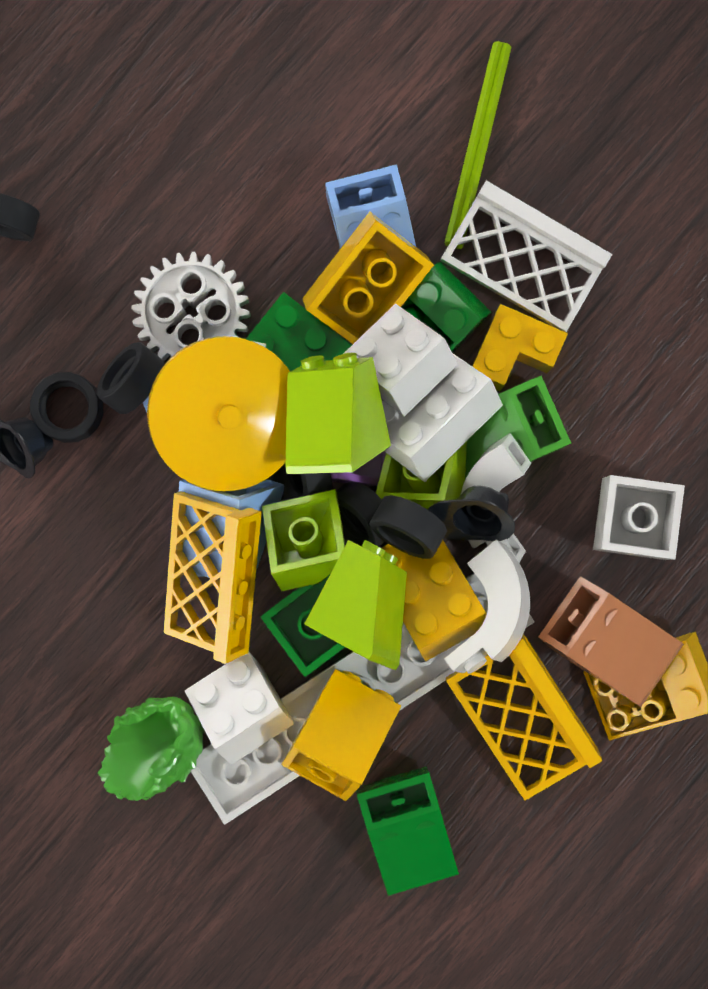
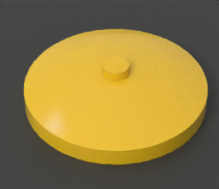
M233 336L210 337L184 347L162 367L149 395L147 409L148 427L159 455L178 476L191 484L208 490H241L266 480L278 471L286 460L287 377L290 370L273 352L244 338Z

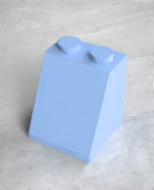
M266 479L257 485L241 490L214 491L198 487L186 480H180L178 492L182 491L239 510L253 508L262 511V506L280 502L284 491V484ZM186 505L185 516L191 526H193L200 520L192 506ZM263 511L261 514L256 571L267 542ZM216 515L212 521L221 536H223L226 517ZM204 526L195 532L205 550L213 544ZM186 539L183 542V552L190 562L197 555ZM216 549L209 554V557L218 572H220L222 557ZM201 562L193 567L198 577L205 576L209 578Z

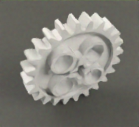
M195 252L191 253L189 261H184L182 255L177 253L176 264L173 265L169 260L163 258L165 269L160 271L156 267L151 266L150 269L154 278L150 280L141 277L140 279L146 290L134 291L135 296L142 303L131 306L135 313L141 314V317L134 319L132 322L135 327L145 328L137 336L141 341L151 339L146 347L152 352L160 349L157 356L163 361L188 346L181 343L182 334L188 329L199 331L197 341L217 336L238 337L236 335L237 332H248V327L240 322L241 319L251 317L250 311L241 308L250 302L248 296L238 295L244 290L243 282L232 284L237 276L236 272L231 270L223 274L225 269L224 261H219L213 267L212 258L209 254L204 257L202 262H199ZM198 279L202 281V286L198 292L193 294L184 292V286L187 281ZM212 289L216 290L214 296L205 299L209 291ZM164 303H172L175 306L173 314L168 318L157 316L158 308ZM189 305L193 309L196 308L198 315L194 318L191 315H187L184 310ZM215 305H222L226 308L225 316L216 321L209 319L208 312L210 308ZM179 323L171 334L167 333L169 327Z

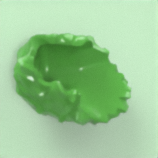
M148 697L145 703L133 708L128 707L124 715L121 717L116 716L111 733L107 736L111 744L104 749L106 757L102 761V768L98 771L101 781L105 782L104 788L107 792L115 794L120 800L123 798L135 801L147 800L155 794L165 792L177 780L181 783L185 782L191 770L196 767V761L203 751L204 728L199 718L194 715L193 708L178 697Z

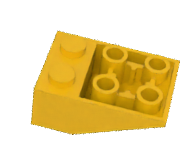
M696 632L676 637L684 645L642 707L583 671L609 740L708 714V663Z

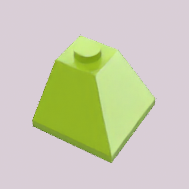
M336 490L262 506L271 575L281 591L317 584L330 575L345 547Z

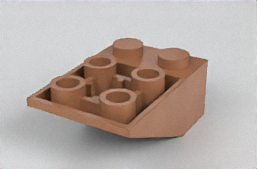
M581 576L538 636L554 652L642 707L684 645L625 603Z

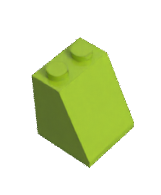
M346 353L334 357L333 360L324 361V356L322 355L312 356L301 360L302 366L288 372L285 460L287 474L354 472L391 446L373 357L357 358L356 353Z
M348 540L304 624L360 656L396 670L400 664L407 572L396 566L397 557L387 553L384 549L364 540L362 546Z

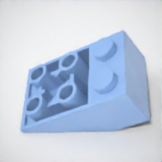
M397 164L325 183L326 197L340 249L369 211L416 247Z

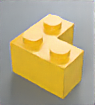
M500 304L472 367L489 377L495 389L500 392L505 386L516 360L547 374L554 367L568 333Z

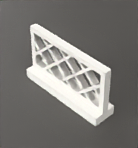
M486 180L440 261L549 325L567 332L612 254ZM478 209L492 216L494 230L476 234L472 219ZM500 222L504 223L507 226L501 227ZM468 227L470 236L462 238L463 234L465 233ZM516 230L523 234L526 248L507 252L502 233ZM497 235L502 254L483 259L478 239ZM531 240L538 243V245L532 246ZM472 241L477 260L464 264L451 255L457 245ZM546 248L554 253L557 266L539 271L534 251ZM528 253L533 272L514 277L509 258ZM562 258L570 263L563 264ZM504 260L508 279L495 282L488 278L484 264ZM479 266L480 272L474 270L472 267ZM579 267L590 274L584 286L570 289L565 269ZM559 271L564 291L545 295L540 276ZM535 278L539 297L526 300L519 296L516 282ZM510 284L512 291L505 288L504 285ZM580 292L576 300L573 301L572 294ZM566 296L569 312L564 321L551 315L547 300ZM541 302L543 309L534 304Z

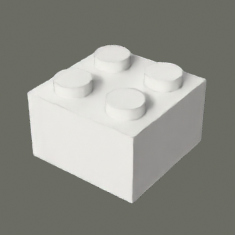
M394 304L343 353H356L357 358L373 357L381 399L404 417L458 365L445 338L397 304Z
M614 475L602 478L593 550L661 560H675L685 485Z
M250 652L223 665L185 690L214 750L231 765L294 724L263 667Z

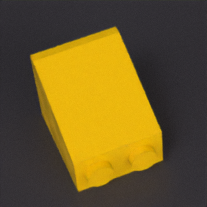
M335 669L281 765L347 801L362 785L401 705L394 702V698L389 693L380 689L373 690L362 684L361 679L355 674Z

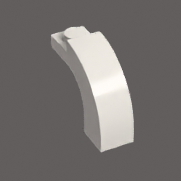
M511 433L498 440L484 452L466 477L461 494L472 486H486L500 492L502 488L525 474L531 462ZM513 533L510 538L500 542L509 548L520 563L526 550ZM468 540L473 549L484 542H486L487 547L492 542H494L486 540Z
M497 539L467 563L485 588L488 598V610L480 629L444 658L452 671L465 673L467 671L470 674L478 670L487 661L485 658L487 654L492 660L502 662L511 654L521 640L528 622L530 592L525 573L509 548Z

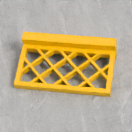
M180 491L174 493L164 633L214 652V660L227 664L249 652L262 511L253 508L239 510ZM186 505L192 506L200 520L193 526H191L185 516ZM216 515L226 517L223 536H221L212 521ZM203 526L213 542L206 550L195 533ZM186 539L197 555L190 562L183 552V542ZM216 549L222 557L220 572H218L209 557V554ZM199 562H201L210 578L203 585L193 569ZM182 575H185L194 590L188 597H186L180 586ZM213 584L219 593L217 608L206 592ZM196 597H198L207 613L202 619H199L190 603ZM182 609L191 625L188 629L177 626L178 611ZM210 619L216 628L215 640L210 638L203 626Z
M523 633L521 640L509 655L514 663L511 677L491 673L493 660L487 654L485 656L487 661L483 665H487L485 671L476 670L470 674L467 671L465 673L454 672L446 677V682L526 801L585 765L592 768L602 762L598 747ZM518 670L521 673L524 680L516 678ZM468 675L484 678L480 696L464 693L458 682ZM489 679L509 683L505 701L485 697ZM514 685L527 687L532 690L534 695L531 707L510 703ZM470 701L478 703L476 710ZM538 701L544 710L536 708ZM483 704L503 708L499 726L483 722L480 717ZM508 710L529 714L525 731L505 727ZM534 715L549 718L552 721L553 728L550 737L530 733ZM491 732L497 733L496 740L492 736ZM557 732L560 733L563 740L556 738ZM503 734L523 738L519 756L502 751L500 743ZM528 740L548 744L544 761L524 757ZM554 745L570 749L575 756V759L565 765L550 763ZM510 761L517 763L516 769H514ZM522 764L542 768L540 779L526 787L519 777Z

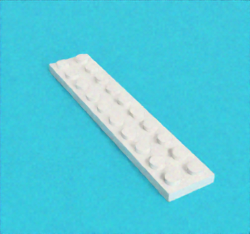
M473 573L466 579L487 614L488 598L485 588L475 573ZM530 614L526 628L534 623ZM403 623L400 664L396 670L351 652L281 698L282 703L294 722L292 726L232 765L215 751L212 744H210L199 755L196 767L191 770V773L225 825L300 776L281 764L335 669L341 672L349 671L361 679V683L367 687L389 693L394 698V702L401 705V710L446 681V677L455 672L452 671L444 658L469 638L425 662Z

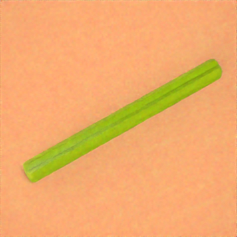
M496 41L492 45L444 242L446 246H449L475 201L511 52V46L508 43ZM467 227L465 233L463 234L462 238H463V237H466L468 227ZM464 243L457 245L455 249H462Z

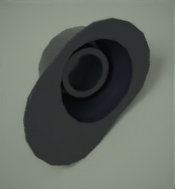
M17 418L5 422L0 419V461L15 469L24 477L32 478L35 475V466L44 459L47 452L54 446L53 439L41 432L38 426L29 418Z
M469 487L456 500L437 502L427 509L445 524L447 532L444 539L495 541L497 539L502 541L510 538L515 532V522L508 513V495L490 487Z

